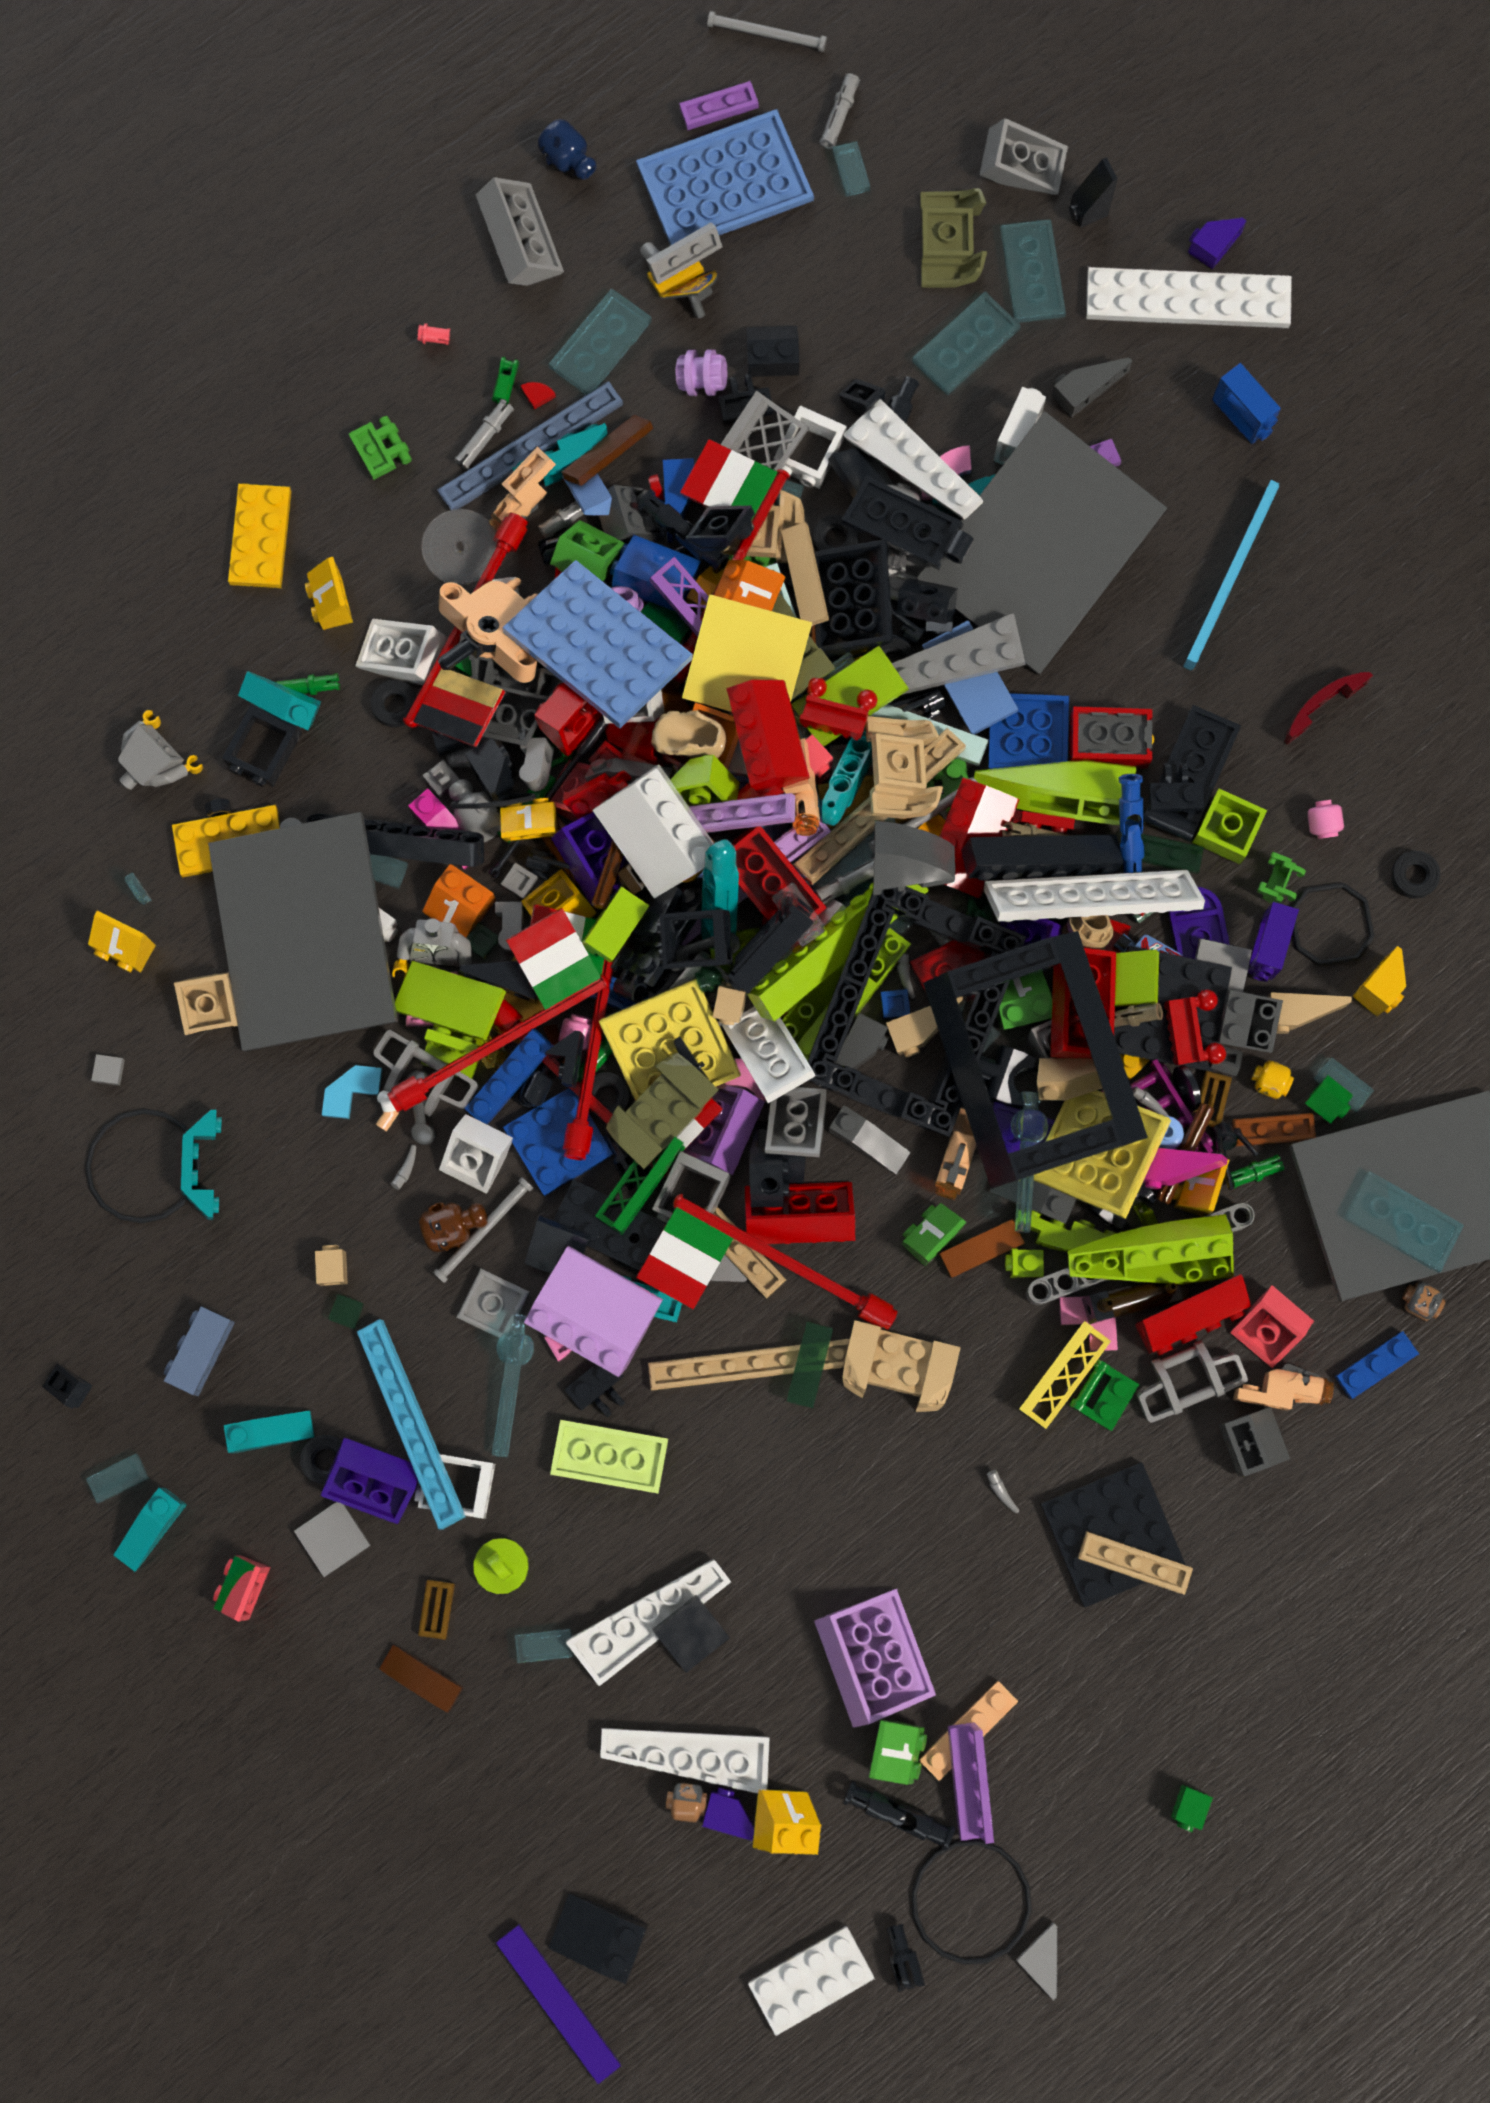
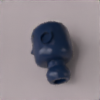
M556 119L540 134L538 148L546 157L548 165L553 164L560 172H567L573 168L576 176L581 180L588 179L597 168L595 160L585 155L587 143L584 137L569 122L563 119Z

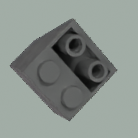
M613 485L607 489L612 497L609 515H599L604 533L629 544L633 535L649 541L665 536L663 529L654 522V518L645 510H640L637 507L641 498L651 489Z
M1227 989L1217 1042L1272 1053L1283 1000Z
M1271 1407L1219 1425L1238 1477H1245L1290 1459Z

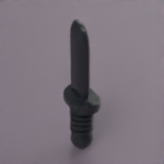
M681 1036L676 1038L674 1046L678 1053L709 1079L702 1069L705 1066L703 1061L698 1062Z

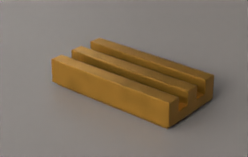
M1205 1071L1200 1089L1201 1103L1205 1101L1209 1080L1212 1078L1214 1081L1208 1105L1213 1108L1219 1082L1224 1081L1215 1121L1210 1120L1207 1127H1214L1222 1121L1232 1077Z
M427 1580L418 1636L447 1639L455 1588L454 1583ZM432 1587H437L431 1631L429 1632L426 1631ZM443 1588H446L448 1590L441 1633H436Z

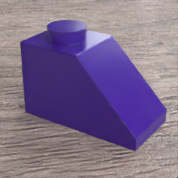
M1244 218L1207 222L1201 230L1197 228L1189 238L1191 245L1188 253L1213 270L1243 232L1246 220Z
M721 1787L718 1788V1791L712 1790L702 1827L753 1841L755 1827L740 1799L734 1797L735 1792Z

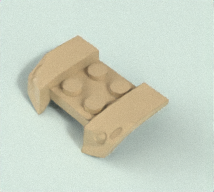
M780 491V506H772L746 556L776 558V563H788L781 530L805 522L804 508L800 498L788 492ZM736 539L728 548L721 552L734 555L741 540Z
M868 716L866 722V741L872 742L874 787L870 790L871 815L905 819L926 816L937 808L943 786L927 788L924 747L940 738L931 721Z
M854 1321L842 1377L845 1388L861 1398L864 1396L867 1384L917 1396L919 1400L916 1412L938 1411L945 1404L953 1382L961 1347L938 1341L931 1343L880 1330L881 1327Z

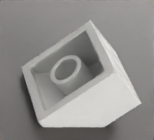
M465 1114L452 1131L439 1170L487 1194L506 1159L513 1137Z

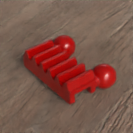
M812 678L806 689L808 695L803 714H800L799 717L800 724L805 728L812 726L814 730L820 728L825 733L832 731L834 735L842 734L845 738L851 736L856 741L861 739L869 716L868 712L878 702L876 693L870 689L859 692L856 699L859 708L819 698L826 693V681L823 678Z
M1202 990L1196 997L1165 1001L1164 1008L1167 1010L1166 1019L1169 1021L1168 1030L1171 1034L1169 1040L1172 1042L1171 1051L1174 1053L1173 1062L1175 1065L1206 1060L1211 1064L1223 1062L1226 1057V1050L1223 1045L1211 1043L1203 1050L1196 1008L1199 1007L1203 1011L1214 1009L1218 1003L1217 995L1212 990Z

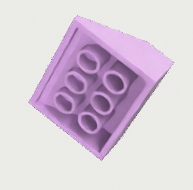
M568 1246L536 1298L524 1323L619 1377L627 1369L663 1299Z
M897 1589L814 1620L853 1727L871 1724L936 1695Z

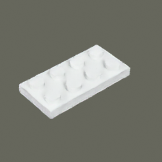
M754 1006L743 1013L739 1023L722 1025L768 1103L816 1076L780 1017L775 1022L762 1018Z
M846 1925L749 1981L748 1985L775 2036L875 1978Z

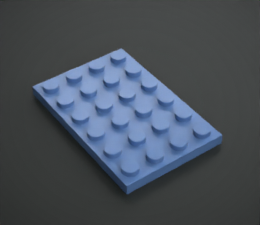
M777 109L636 160L638 170L670 246L711 222L716 226L718 235H722L814 201L812 190Z
M577 560L502 627L503 633L618 728H621L693 658L691 652Z

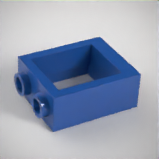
M1241 363L1220 378L1212 398L1251 444L1258 439L1261 441L1266 439L1273 432L1272 427L1278 421L1277 416L1281 408Z

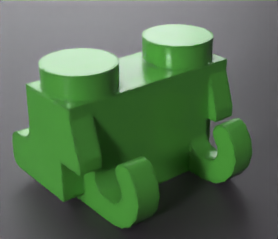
M1275 852L1271 853L1268 861L1270 865L1275 864L1268 884L1260 882L1257 892L1262 894V898L1269 903H1282L1284 898L1282 895L1287 896L1289 901H1295L1297 894L1285 888L1292 871L1296 872L1298 877H1304L1306 870L1291 862V858Z

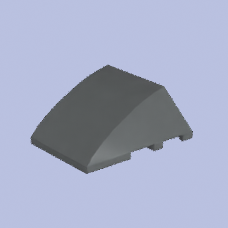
M472 654L469 655L472 668L471 678L505 691L483 737L527 746L538 727L534 716L540 704L546 702L553 694L555 687L563 682L548 669L536 667L535 678L532 681L526 683L519 682L492 658L480 656L475 658Z
M875 821L873 896L882 894L884 889L897 888L898 892L905 891V886L918 884L924 888L955 883L954 845L937 835L898 823Z

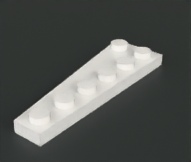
M881 399L843 434L850 443L869 456H873L885 467L895 471L900 477L917 486L922 492L936 499L938 503L963 520L983 503L982 498Z
M712 1559L566 1640V1644L600 1686L659 1639L652 1630L693 1596L697 1595L704 1604L731 1583V1581L717 1562Z
M602 1728L600 1758L673 1773L758 1793V1789L767 1790L769 1737Z

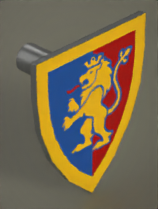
M716 271L699 276L676 287L661 298L664 300L688 297L696 319L704 317L705 312L701 301L712 294L711 286L716 282L718 275Z

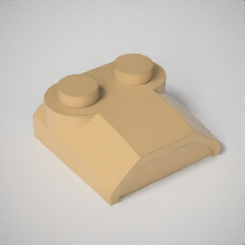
M229 973L201 976L174 983L185 1035L216 1028L238 1026Z

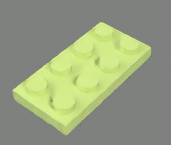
M560 1420L550 1474L659 1494L668 1439Z

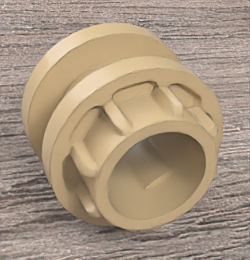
M1108 915L1069 917L1061 932L1062 935L1078 931L1084 948L1104 950L1113 936V927Z

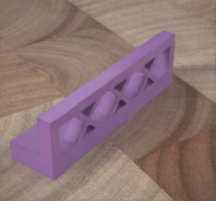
M673 557L650 577L649 581L698 637L702 624L700 611L701 608L706 609V605H701V598L707 604L709 596L679 561ZM673 565L681 573L680 584L669 583L663 576ZM684 578L690 585L683 584ZM673 587L680 588V593L678 594ZM683 588L694 589L698 593V604H687L683 600ZM691 608H697V615Z
M975 1722L947 1726L959 1838L961 1841L981 1838L985 1844L994 1843L983 1730Z

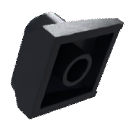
M751 505L708 506L685 538V541L701 552L724 551L736 539L743 540L751 535V532L754 530L752 518L755 515Z

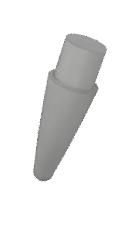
M904 954L898 961L897 970L903 988L908 990V996L911 1000H914L916 996L910 980L909 955Z
M1137 1086L1132 1089L1134 1098L1138 1102L1160 1115L1169 1116L1147 1091H1143Z
M411 1145L404 1164L391 1182V1185L397 1190H400L409 1179L415 1161L416 1145Z
M997 1470L988 1472L987 1476L992 1490L1014 1513H1018L1019 1508L1010 1498Z

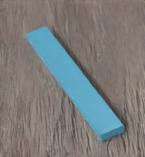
M1273 480L1270 481L1186 659L1183 667L1188 670L1194 669L1280 486L1279 483Z
M379 1319L357 1331V1334L438 1529H444L466 1516L384 1320Z

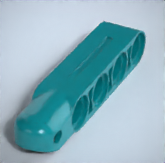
M866 725L861 739L856 741L851 737L829 781V789L822 800V823L833 826L841 820L846 808L852 804L873 762L872 742L866 741Z
M721 840L711 845L705 852L702 911L730 910L731 933L736 935L739 886L736 850L728 840ZM701 919L702 939L714 936L713 919Z

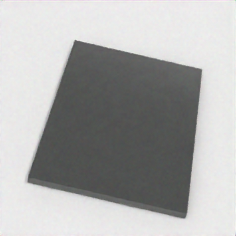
M1045 411L981 493L980 497L983 503L965 520L961 519L963 523L962 531L974 538V542L963 562L957 564L943 556L940 561L941 567L939 570L926 565L916 578V580L958 588L955 610L977 627L1014 614L1025 664L1038 675L1045 669L1167 509L1165 505Z
M358 812L208 843L242 1051L246 1052L398 1022L363 813Z
M1490 1091L1289 1146L1339 1302L1490 1259Z

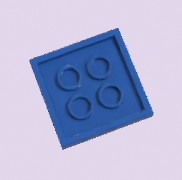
M1010 694L1018 708V712L989 727L988 769L1068 761L1069 696Z
M570 1088L503 1127L507 1135L513 1137L512 1143L544 1197L614 1156L588 1113V1126L593 1128L589 1154L586 1155L584 1161L564 1157L563 1143L566 1126L568 1123H573V1119L576 1118L579 1097Z

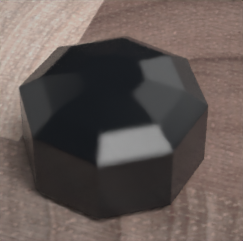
M226 798L211 799L205 804L206 814L209 818L232 813L231 802Z

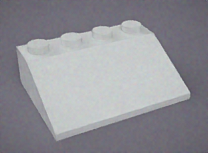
M659 764L592 810L654 898L701 871L705 867V852L714 844Z

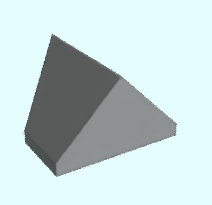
M1052 1020L1031 1029L1026 1038L1039 1060L1040 1058H1054L1050 1057Z

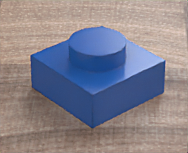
M907 989L881 992L883 1020L897 1019L910 1014Z

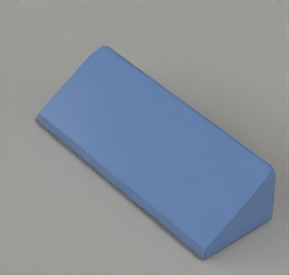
M598 474L582 486L564 479L585 515H609L612 497Z

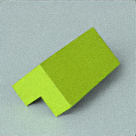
M619 888L609 901L607 908L603 910L582 941L586 951L592 955L598 954L608 962H612L649 905L625 888Z

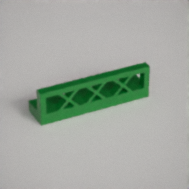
M674 1137L664 1153L654 1158L652 1161L653 1168L648 1176H638L637 1166L639 1164L634 1160L595 1217L623 1235L680 1151L684 1148V1142ZM635 1171V1176H636V1178L629 1179L630 1176H631V1175L633 1174V1172ZM637 1182L638 1190L634 1196L623 1200L621 1191L623 1186L628 1183ZM619 1194L620 1200L614 1201L616 1196ZM621 1204L622 1213L615 1223L604 1216L609 1206Z

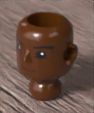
M443 1202L435 1203L419 1219L423 1239L427 1247L433 1252L448 1251L456 1246L460 1248L461 1244L469 1239V1229L474 1227L483 1228L488 1224V1218L481 1203H474L464 1211L456 1203L445 1205Z

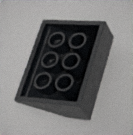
M883 539L814 552L829 617L828 621L815 625L816 645L818 648L822 649L829 660L852 657L874 649L877 646L893 642L887 540Z

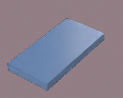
M966 621L953 628L952 632H945L922 645V648L924 650L974 629L970 622ZM998 672L944 684L970 734L975 735L1018 712V708Z

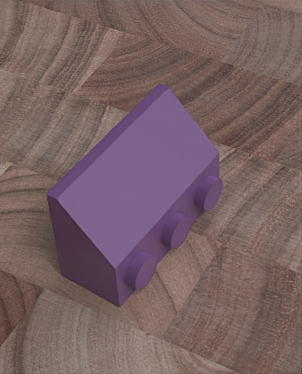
M721 1084L716 1086L719 1091L712 1098L723 1110L683 1152L733 1175L765 1102L744 1089Z

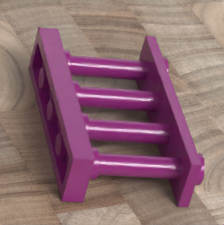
M1156 1059L1149 1065L1152 1072L1130 1084L1131 1089L1137 1086L1143 1090L1158 1081L1166 1095L1156 1101L1163 1109L1172 1104L1180 1117L1177 1120L1183 1128L1186 1127L1188 1130L1193 1117L1169 1079L1171 1075L1164 1063L1160 1064ZM1147 1106L1144 1107V1108L1147 1109V1110L1153 1111V1110H1151L1150 1108H1148ZM1204 1132L1195 1152L1199 1150L1204 1153L1213 1152L1211 1148L1213 1146L1212 1140L1206 1132Z

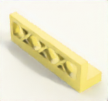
M1084 1321L1020 1407V1410L1047 1429L1111 1341ZM1090 1333L1103 1342L1097 1352L1085 1353L1083 1342ZM1081 1346L1082 1354L1074 1355L1078 1348ZM1094 1355L1087 1364L1086 1356ZM1083 1357V1371L1080 1374L1069 1375L1067 1363L1070 1359ZM1065 1367L1066 1376L1058 1377ZM1077 1377V1379L1071 1386L1069 1378ZM1067 1379L1068 1391L1066 1394L1053 1397L1051 1389L1055 1380ZM1047 1390H1049L1050 1398H1042ZM1061 1399L1054 1409L1053 1400ZM1050 1401L1052 1413L1046 1421L1032 1412L1038 1402Z

